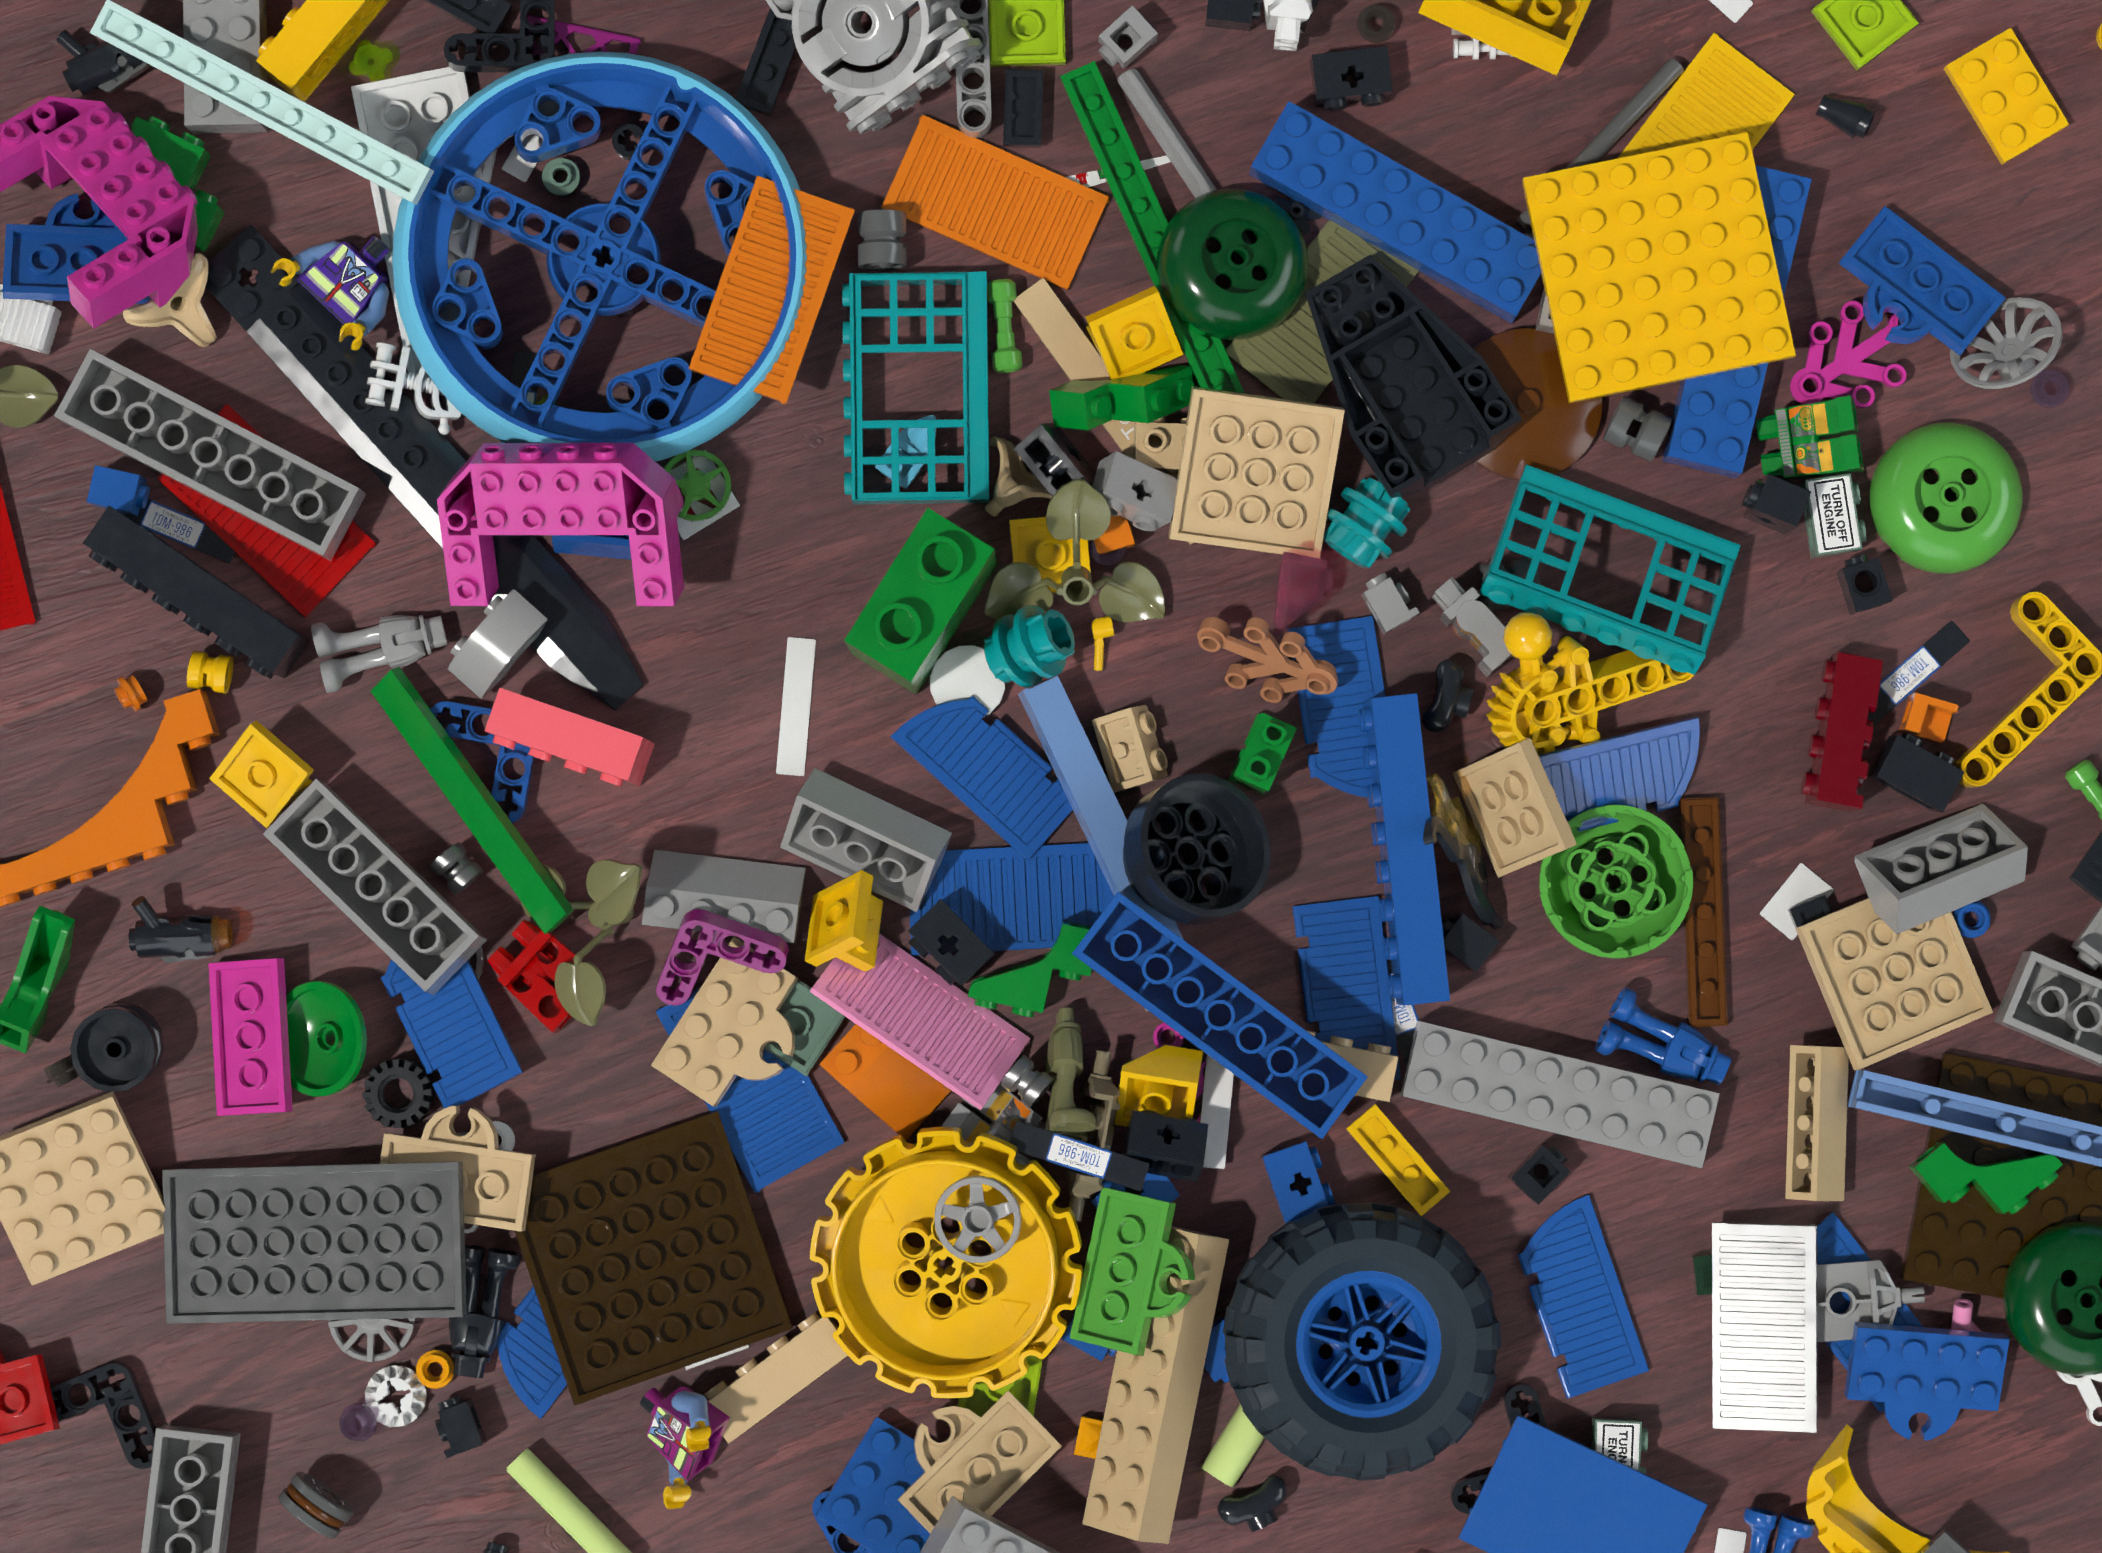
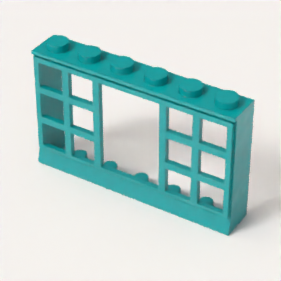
M987 272L849 273V283L842 284L843 306H850V321H843V344H850V359H843L844 382L851 383V397H844L843 400L844 420L851 419V434H844V457H851V472H844L845 495H852L853 505L989 503ZM926 285V308H898L897 286ZM933 285H962V308H934ZM861 286H890V308L861 309ZM926 316V344H898V317ZM934 316H962L963 344H934ZM861 317H890V344L862 345ZM963 352V419L863 421L862 353ZM899 428H927L928 456H899ZM935 428H963L964 455L935 456ZM863 429H891V456L863 457ZM928 464V492H900L899 465ZM935 464H964V492H936ZM863 465H891L892 492L863 493Z
M1526 464L1517 482L1479 594L1489 597L1490 600L1497 604H1508L1526 613L1531 612L1541 615L1547 620L1561 624L1563 628L1569 631H1579L1590 635L1606 645H1616L1630 650L1638 657L1653 659L1667 664L1675 671L1688 672L1695 675L1706 657L1709 642L1741 545ZM1525 490L1546 497L1551 501L1545 520L1519 510ZM1559 503L1578 509L1585 514L1579 533L1553 523ZM1593 516L1615 523L1620 528L1631 529L1647 535L1657 541L1632 619L1567 595ZM1515 519L1542 529L1535 549L1509 540ZM1549 532L1576 542L1570 562L1543 553ZM1665 543L1689 551L1691 556L1685 573L1659 563ZM1505 549L1532 558L1525 579L1498 569ZM1699 556L1722 564L1716 584L1693 576ZM1539 562L1566 571L1559 592L1533 582ZM1656 572L1682 582L1676 602L1649 593ZM1690 585L1713 593L1706 614L1684 606ZM1646 602L1672 611L1666 632L1640 623ZM1680 615L1703 623L1697 644L1674 636Z

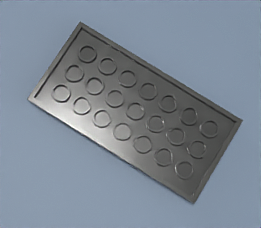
M463 1161L162 1170L163 1204L166 1209L163 1212L166 1324L450 1318L467 1316Z

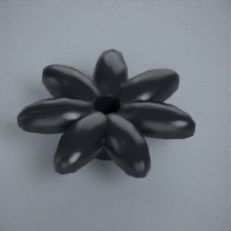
M1281 197L1275 198V202L1293 218L1298 228L1304 234L1309 235L1311 230L1307 220H1318L1321 218V215L1290 198V202ZM1293 210H1298L1300 213L1295 214Z

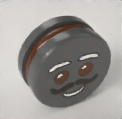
M296 1472L291 1479V1483L279 1495L280 1503L294 1517L317 1533L331 1539H335L342 1531L339 1528H342L345 1522H348L354 1514L352 1507L339 1494L318 1479L304 1472Z

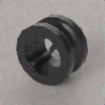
M624 124L613 133L612 144L618 156L630 161L635 150L628 152L624 145L619 144L620 139H626L625 134L633 133L635 139L640 140L644 132L637 125Z

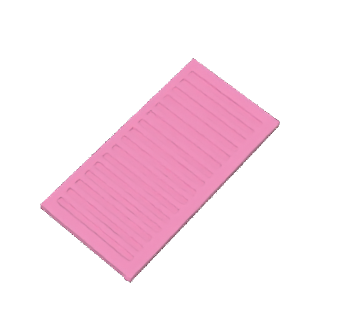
M880 933L874 968L864 972L835 957L810 990L819 999L979 1110L986 1104L1024 1047L1029 1045L1031 1039L988 1008L974 1005L975 999L968 997V994L952 984L950 986L939 974Z

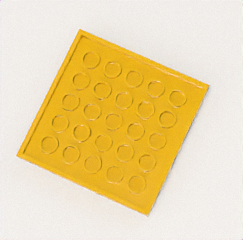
M1748 132L1524 177L1522 179L1569 403L1790 359L1796 356Z

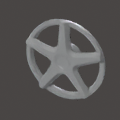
M979 1175L965 1177L951 1184L940 1196L934 1214L936 1233L943 1246L957 1258L972 1263L990 1262L1007 1253L1019 1236L1022 1222L1020 1205L1013 1193L1001 1182ZM970 1184V1202L968 1207L944 1204L955 1190ZM982 1184L999 1190L1009 1202L990 1207L987 1206L984 1201ZM1013 1213V1232L1005 1244L994 1228V1222ZM941 1215L959 1221L962 1224L963 1229L954 1246L950 1244L944 1235ZM976 1236H982L996 1250L995 1253L986 1256H971L963 1253Z

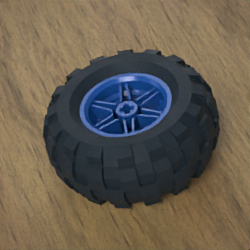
M1372 1202L1337 1203L1313 1209V1212L1292 1222L1288 1221L1268 1236V1241L1252 1258L1249 1257L1236 1279L1237 1285L1230 1305L1226 1308L1223 1328L1226 1359L1224 1361L1230 1385L1243 1408L1242 1411L1255 1429L1278 1451L1305 1468L1330 1477L1339 1476L1353 1478L1358 1481L1385 1479L1386 1476L1404 1471L1413 1472L1435 1461V1456L1451 1444H1457L1474 1425L1473 1419L1483 1402L1489 1400L1497 1377L1495 1374L1497 1350L1501 1348L1500 1321L1497 1320L1491 1299L1493 1293L1482 1270L1465 1251L1466 1248L1446 1230L1423 1218V1216L1392 1205ZM1369 1296H1376L1379 1300V1305L1374 1310H1368L1365 1307L1364 1301ZM1334 1306L1339 1307L1342 1313L1337 1321H1331L1328 1318V1311ZM1399 1322L1405 1324L1407 1328L1406 1334L1402 1337H1395L1392 1329ZM1366 1332H1369L1368 1337L1373 1340V1344L1371 1347L1365 1346L1363 1352H1360L1361 1347L1356 1344V1340L1358 1337L1364 1338ZM1323 1344H1328L1332 1348V1354L1327 1359H1322L1318 1353L1320 1346ZM1387 1360H1393L1397 1364V1371L1393 1375H1386L1384 1373L1383 1364ZM1352 1371H1356L1360 1376V1381L1356 1386H1350L1346 1382V1377Z

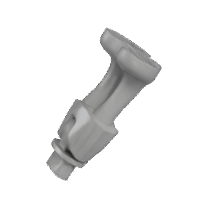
M405 615L380 617L379 625L347 633L333 632L322 622L311 625L313 641L319 658L331 656L344 650L381 644L379 649L353 657L320 661L321 675L327 693L337 692L342 687L343 681L357 672L390 665L392 669L401 668L425 656L426 651L430 655L433 648L448 645L441 616L424 619L423 615H419V620L416 616Z

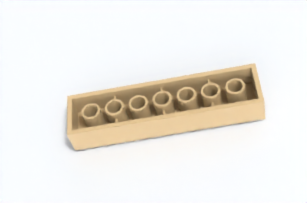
M1171 1226L1168 1242L1180 1247L1190 1258L1195 1273V1280H1181L1176 1273H1172L1167 1279V1289L1171 1294L1186 1292L1192 1296L1178 1313L1167 1318L1151 1319L1144 1356L1117 1350L1082 1523L1083 1525L1132 1540L1169 1544L1229 1244V1239L1176 1226Z

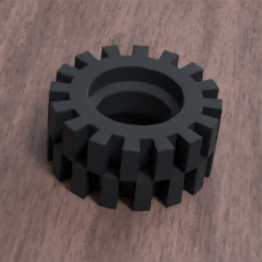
M393 1059L381 1063L377 1068H373L369 1078L365 1079L364 1082L365 1092H362V1097L366 1102V1105H364L366 1110L372 1114L371 1117L375 1121H379L386 1127L405 1128L419 1123L432 1109L430 1106L435 1099V1095H433V1082L429 1078L430 1074H427L420 1064L406 1059ZM397 1078L409 1082L413 1089L412 1101L402 1109L390 1106L384 1096L387 1084Z

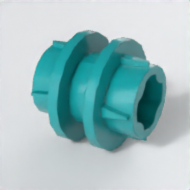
M1369 477L1367 480L1363 478L1355 490L1345 487L1341 493V496L1350 504L1343 514L1333 509H1330L1327 513V519L1331 522V525L1323 538L1340 555L1365 569L1366 566L1370 568L1378 556L1388 559L1392 550L1383 541L1390 532L1403 537L1408 529L1402 522L1411 508L1408 507L1407 502L1401 497L1390 499L1380 482Z
M1032 604L1019 609L1016 615L1009 614L997 619L993 626L992 635L984 639L985 658L995 678L1005 683L1014 681L1018 686L1025 688L1040 683L1043 677L1049 679L1062 673L1066 665V657L1075 653L1073 632L1063 614L1053 609L1045 612L1041 607Z

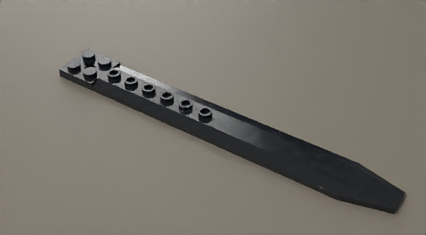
M250 225L208 262L206 288L443 548L437 498L451 478L467 461L429 419L423 417L418 412L416 405L403 391L398 411L390 410L394 390L385 389L384 407L365 403L371 386L367 384L368 377L376 378L377 369L370 367L371 361L375 360L362 346L356 351L351 350L352 342L355 339L352 335L346 336L342 342L339 341L342 323L296 280L298 278L296 273L288 286H281L279 284L282 278L288 276V273L283 269L276 270L274 273H271L274 263L282 257ZM256 269L258 271L255 277L258 282L257 285L253 288L249 284L242 287L240 285V281L243 279L241 273L244 270L251 272ZM385 372L384 380L393 381ZM493 535L499 589L492 600L498 595L504 599L514 589L543 614L548 620L539 636L530 644L551 668L616 711L644 684L608 617L534 535Z

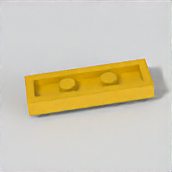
M1373 1104L1345 1128L1420 1216L1424 1215L1450 1192L1376 1104Z

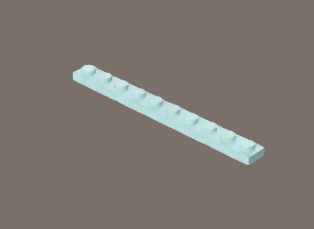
M106 0L90 31L91 34L415 205L418 204L434 173V170L110 0Z

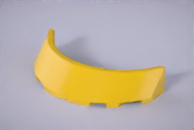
M1846 1424L1814 1466L1808 1480L1806 1511L1808 1518L1813 1519L1819 1530V1540L1830 1553H1920L1932 1540L1922 1537L1890 1519L1865 1496L1856 1483L1848 1461V1449L1853 1428ZM1969 1550L1971 1553H2010V1552H1983V1551Z

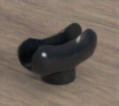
M1450 659L1443 660L1436 668L1438 683L1432 705L1424 713L1422 720L1425 728L1429 731L1440 732L1448 729L1454 715L1466 718L1474 689L1462 686L1465 675L1464 670L1460 664Z
M1269 1476L1260 1487L1250 1493L1239 1497H1224L1220 1500L1217 1507L1218 1514L1225 1523L1231 1526L1246 1522L1250 1532H1255L1279 1520L1274 1508L1286 1500L1287 1486L1281 1477Z

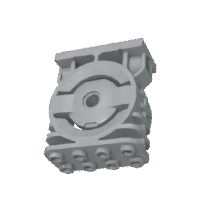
M766 0L776 17L792 20L793 39L800 58L814 77L824 84L822 86L826 94H833L837 100L834 108L838 113L844 112L850 120L846 124L850 132L859 131L860 134H864L871 129L873 132L882 129L893 120L890 114L900 108L903 111L909 109L922 99L919 93L928 87L935 89L951 78L949 71L959 65L964 68L981 56L978 50L983 44L979 38H972L967 29L971 25L967 19L959 18L955 12L957 4L954 0ZM919 5L920 10L909 19V33L905 46L898 57L889 65L874 72H857L846 68L841 63L844 60L853 65L869 66L883 63L892 58L900 50L906 39L908 31L907 13ZM865 12L872 19V26L868 32L861 25V18Z

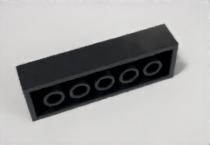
M111 506L107 507L83 542L84 545L92 549L88 556L113 572H116L118 568L124 571L120 576L122 580L144 593H147L149 589L155 594L151 599L169 612H173L176 615L180 611L184 612L186 616L183 621L207 636L211 632L216 634L218 637L214 643L239 658L242 654L248 656L249 659L246 665L264 677L272 679L275 674L285 679L310 643V640L126 514Z

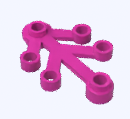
M1849 301L1839 311L1841 326L1834 361L1821 369L1824 344L1832 338V328L1826 322H1816L1808 331L1810 344L1805 368L1796 372L1790 381L1791 395L1802 405L1818 403L1824 398L1834 400L1838 397L1851 395L1855 399L1856 408L1865 409L1870 406L1875 399V393L1870 386L1859 385L1852 389L1829 383L1841 374L1883 382L1889 388H1897L1906 380V371L1899 364H1891L1888 367L1861 362L1890 343L1885 338L1892 327L1898 326L1899 319L1897 316L1892 314L1888 318L1885 328L1852 349L1857 323L1863 318L1864 313L1863 306L1859 302ZM1847 307L1857 309V319L1852 320L1846 316L1845 310ZM1821 327L1826 331L1827 336L1825 340L1815 338V328ZM1889 370L1899 372V382L1893 383L1888 379ZM1810 379L1815 382V392L1809 393L1805 391L1803 387L1805 380ZM1863 390L1868 393L1869 400L1867 403L1863 404L1857 401V391Z

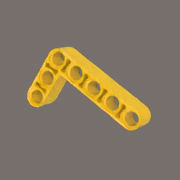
M2030 592L2015 599L2011 605L2010 614L2013 622L2044 653L2055 667L1958 759L1955 767L1964 771L1959 782L1964 787L1974 788L1989 783L2102 674L2101 652L2042 593ZM2027 600L2033 601L2039 608V615L2036 620L2028 619L2023 613V605ZM2053 628H2058L2065 634L2066 640L2062 648L2055 647L2050 642L2049 635ZM2080 655L2086 656L2091 661L2092 670L2088 676L2082 675L2076 668V661ZM2053 681L2060 683L2064 688V698L2060 702L2054 701L2049 695L2048 689ZM2026 707L2031 708L2037 714V723L2033 728L2025 726L2021 720V713ZM1997 734L2005 735L2010 741V748L2006 754H2000L1994 748L1993 742ZM1970 760H1976L1982 766L1983 773L1977 781L1969 778L1966 773V766Z

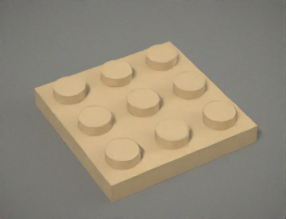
M1531 738L1452 773L1498 878L1577 845L1571 827L1564 816Z

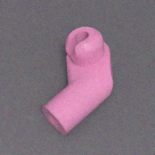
M1957 1299L1954 1301L1952 1330L1982 1332L1972 1321L1973 1303L1970 1300Z

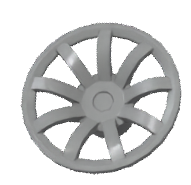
M2018 297L2005 299L1995 312L2006 309V334L2002 335L1992 320L1989 319L1983 327L1993 342L1991 343L1975 336L1968 346L1978 348L1984 353L1970 354L1962 360L1958 354L1950 349V359L1954 370L1966 383L1984 389L2012 387L2031 379L2050 364L2061 346L2063 329L2057 313L2044 302L2032 298ZM2017 308L2033 309L2027 315L2019 333H2017ZM2045 315L2051 322L2052 327L2040 328L2031 334L2036 321ZM2053 337L2051 347L2047 353L2041 349L2034 348L2035 344L2041 339ZM2035 359L2040 361L2037 365H2035ZM1986 363L1987 365L1984 366L1979 378L1966 371L1973 364ZM1996 370L2003 379L2000 381H1989L1991 375Z

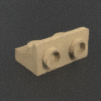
M1146 705L1130 707L1092 720L1114 793L1167 778V758L1164 751L1159 748L1155 734L1157 730L1156 721Z

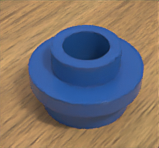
M1979 901L1956 909L1952 913L1959 932L1963 937H1979L1990 926V912ZM1969 911L1973 912L1977 917V921L1973 926H1968L1964 921V916Z

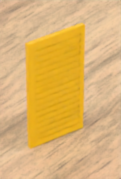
M1713 33L1618 158L1745 132L1749 134L1753 150L1795 94L1721 39L1718 34Z

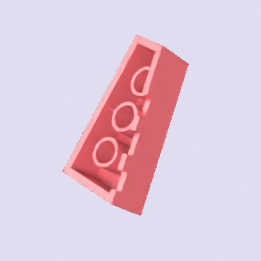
M502 688L498 690L484 730L494 735L492 742L514 750L516 743L530 748L528 753L530 756L550 762L551 757L555 756L566 760L564 767L582 774H586L588 768L602 773L600 780L619 787L622 786L623 781L637 786L641 785L655 743L636 734Z

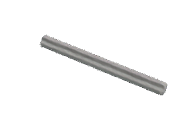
M1132 68L1121 74L1118 78L1119 85L1193 196L1196 198L1204 193L1217 190L1137 69ZM1243 231L1242 240L1246 244L1252 245L1253 243L1245 231ZM1233 254L1237 262L1241 264V259L1239 257L1236 258V255Z

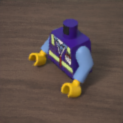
M373 236L361 250L351 242L343 241L341 243L334 240L309 247L291 257L290 260L281 258L273 265L271 273L279 269H283L288 273V276L281 279L279 283L281 286H288L295 273L299 274L296 280L344 324L340 329L339 341L342 342L349 335L356 337L352 342L351 350L356 351L360 349L363 335H368L385 317L389 297L387 284L390 279L378 267V264L391 250L376 236Z

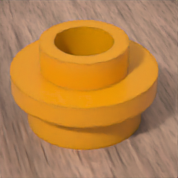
M428 1351L417 1362V1377L428 1388H442L454 1376V1362L444 1351ZM432 1362H438L442 1365L443 1371L440 1376H434L430 1373L429 1366Z

